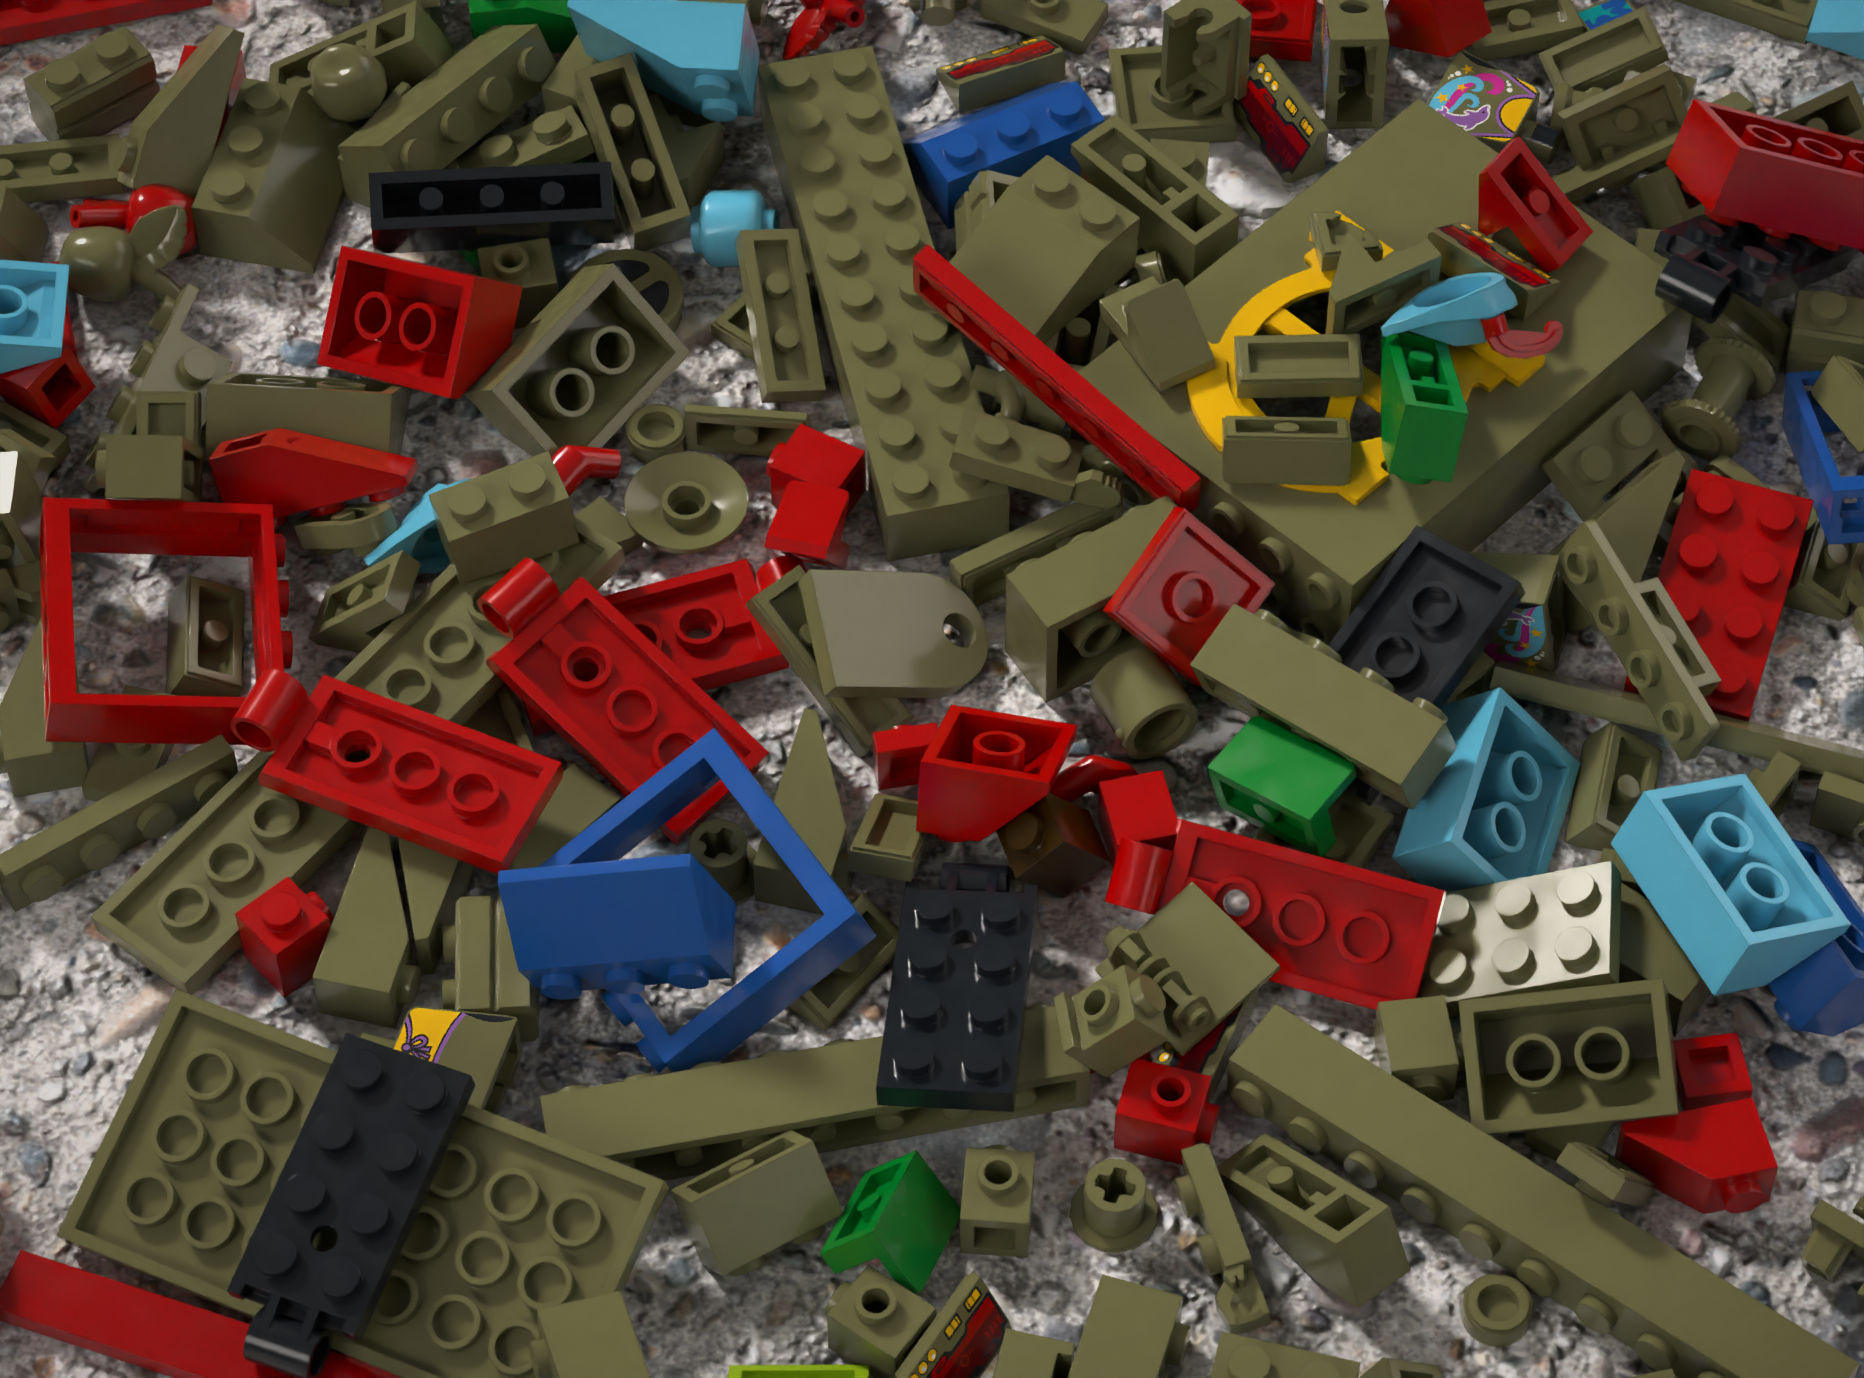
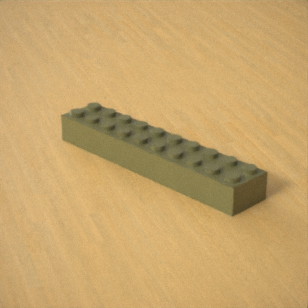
M873 46L758 65L761 118L792 227L799 230L802 253L809 273V283L814 290L816 311L855 447L865 451L866 486L888 562L986 544L1009 533L1010 493L1007 485L952 470L949 466L964 409L968 408L982 413L985 412L978 390L969 388L973 373L960 330L923 304V298L913 288V257L926 245H930L933 249L934 245Z

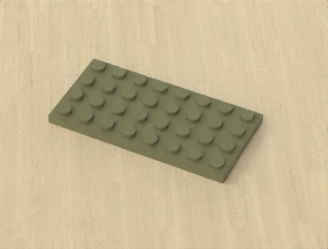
M176 989L57 1236L67 1244L253 1319L264 1305L248 1299L241 1300L232 1297L227 1292V1289L337 1052ZM467 1104L362 1339L356 1341L345 1337L339 1331L330 1329L332 1332L330 1350L347 1355L400 1378H536L530 1357L529 1342L540 1339L537 1310L616 1291H621L622 1294L669 1187L662 1179ZM331 1230L318 1233L314 1238L313 1248L320 1252L331 1250L338 1241V1234Z

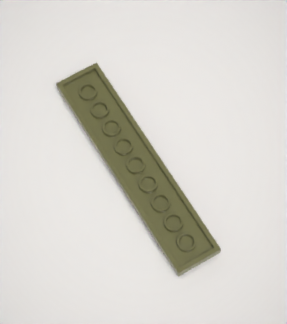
M575 516L574 520L579 543L533 559L554 580L559 590V596L569 588V585L577 577H583L598 590L626 562L622 546ZM450 564L405 608L404 613L397 616L335 679L463 725L505 683L486 665V659L495 651H500L512 639L501 634L488 622L479 609L477 600L513 567L461 586L452 564ZM259 751L91 916L98 932L178 990L193 995L242 946L235 917L236 912L287 876L300 888L363 825L357 821L261 786L258 776L274 751ZM355 751L346 760L354 763L367 760L370 755L365 751Z

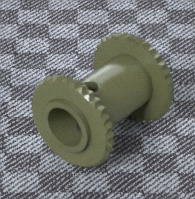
M1713 338L1699 345L1695 353V365L1698 367L1697 370L1703 378L1692 398L1674 399L1673 402H1669L1664 407L1661 413L1662 417L1660 418L1666 435L1678 448L1707 461H1712L1719 455H1727L1730 458H1734L1738 454L1743 440L1741 439L1742 435L1739 433L1740 429L1736 427L1734 420L1745 400L1756 401V399L1762 400L1763 397L1767 398L1768 394H1771L1776 382L1771 364L1755 348L1731 338Z

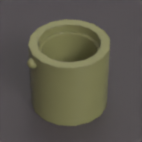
M1148 647L1134 648L1118 655L1104 665L1095 675L1090 685L1092 699L1131 758L1143 760L1155 758L1169 752L1181 744L1193 732L1198 722L1199 711L1171 667Z

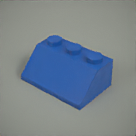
M1077 81L1047 83L902 140L913 180L949 230L955 227L954 205L965 191H969L968 186L980 171L989 170L1021 177L1042 158L1049 155L1081 177V166L1071 154V144L1099 126L1105 119Z
M1792 839L1851 925L1844 934L1767 985L1777 998L1774 1002L1777 1013L1791 1028L1798 1032L1807 1031L1834 1037L1864 1023V912L1816 846Z
M691 853L498 871V887L518 971L543 995L549 998L574 999L581 996L584 990L607 989L618 994H636L644 991L645 985L668 983L678 988L698 989L707 986L709 980L732 978L736 902Z

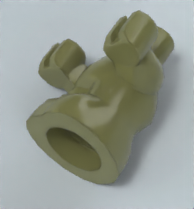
M976 364L969 388L995 396L991 407L993 415L1019 423L1021 419H1026L1037 423L1040 430L1061 435L1066 421L1006 370L999 372Z

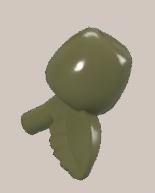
M343 42L328 46L316 57L310 73L312 89L307 91L329 117L351 123L371 118L385 101L387 81L382 64L364 47Z
M179 205L157 208L140 218L130 233L121 229L104 226L86 227L72 231L63 243L59 264L69 265L68 288L84 297L110 303L119 302L126 298L133 284L136 283L152 292L161 301L166 295L176 299L183 288L160 269L165 268L171 261L176 260L184 246V236L187 233V227L184 224L186 223L187 216L184 208Z

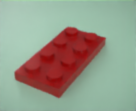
M1691 468L1658 579L1721 679V682L1710 695L1703 696L1714 713L1750 721L1812 513L1814 500ZM1627 675L1624 690L1640 694Z

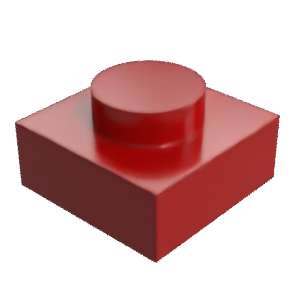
M936 722L916 726L904 724L895 726L890 730L873 732V764L878 791L919 784L920 761L938 730Z
M1738 1033L1673 1040L1677 1089L1683 1111L1751 1098L1753 1088Z

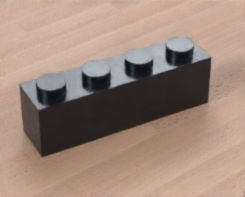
M611 162L369 173L373 249L376 253L472 250L549 238L550 246L614 243L615 215Z

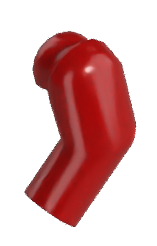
M565 445L558 449L551 457L569 497L587 477L615 480L621 468V456L617 449Z
M1089 755L1059 772L1049 793L1066 801L1073 802L1088 792L1099 795V782L1138 775V773L1128 763L1098 755Z

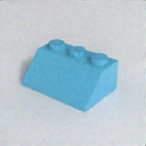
M1501 687L1444 705L1441 711L1448 717L1446 725L1457 749L1415 809L1411 810L1408 808L1392 858L1420 884L1447 892L1547 873L1581 763Z
M1745 773L1644 791L1611 842V845L1713 996L1767 985L1844 934L1851 925Z

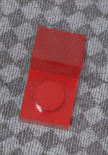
M1518 136L1512 139L1479 174L1478 231L1489 236L1509 226L1541 269L1549 273L1560 268L1593 231L1521 137Z
M798 480L790 481L768 530L764 548L780 556H796L806 563L846 570L850 545L841 541L850 498L849 492L844 489Z

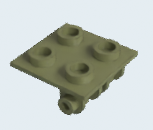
M1193 882L1138 930H1126L1123 926L1119 925L1109 931L1103 941V945L1108 949L1107 958L1094 968L1095 972L1103 978L1122 965H1126L1140 975L1151 977L1158 984L1166 1001V1007L1163 1010L1169 1040L1166 1042L1182 1057L1281 969L1280 965Z

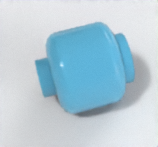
M754 189L710 191L703 198L701 206H694L691 212L690 234L693 250L696 254H703L706 262L716 268L739 267L735 241L740 230L781 229L778 210L768 209L764 196Z

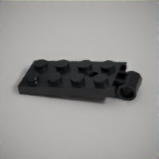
M1702 214L1660 231L1655 243L1654 252L1669 259L1658 279L1655 295L1704 322L1713 324L1725 310L1733 293L1761 307L1846 270L1856 248L1843 245L1841 251H1831L1814 244L1806 236L1792 233L1789 239H1781L1763 232L1756 224L1740 221L1738 226L1732 227L1718 223L1707 215Z
M1416 525L1328 646L1340 655L1343 665L1358 673L1363 667L1369 668L1383 676L1395 688L1393 693L1411 703L1416 697L1423 698L1441 710L1525 595V591L1518 580ZM1357 778L1350 784V786L1357 789L1356 795L1358 799L1368 806H1371L1380 791Z
M943 862L940 889H921L919 880L905 882L876 1083L877 1105L1014 1112L1038 911V885L1024 884V893H1011L1009 865ZM960 943L975 944L968 949H960L954 946Z
M348 1033L345 1034L227 1289V1292L232 1297L241 1300L248 1299L264 1305L253 1318L246 1334L243 1348L245 1360L295 1378H318L325 1366L331 1348L332 1332L330 1329L339 1331L345 1337L356 1341L362 1339L476 1086L471 1075ZM325 1230L336 1232L338 1234V1241L334 1248L326 1252H320L313 1248V1241L318 1233Z

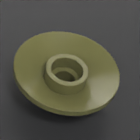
M679 452L668 454L649 462L633 476L625 492L624 508L630 528L648 545L669 553L694 554L705 552L724 544L740 530L747 517L749 498L743 478L725 461L704 453Z

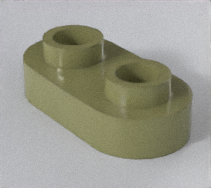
M390 503L347 504L345 508L335 513L320 517H312L311 514H307L293 523L301 548L305 550L315 549L318 557L333 555L348 548H353L355 556L368 555L399 529Z

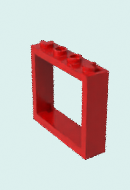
M43 497L38 538L45 742L204 744L221 734L229 745H246L236 737L230 727L232 718L246 697L76 693L71 552L248 557L257 681L266 669H277L283 672L284 669H291L293 657L292 631L281 630L280 619L287 618L289 583L288 580H278L277 567L283 568L285 563L286 537L274 532L273 504Z

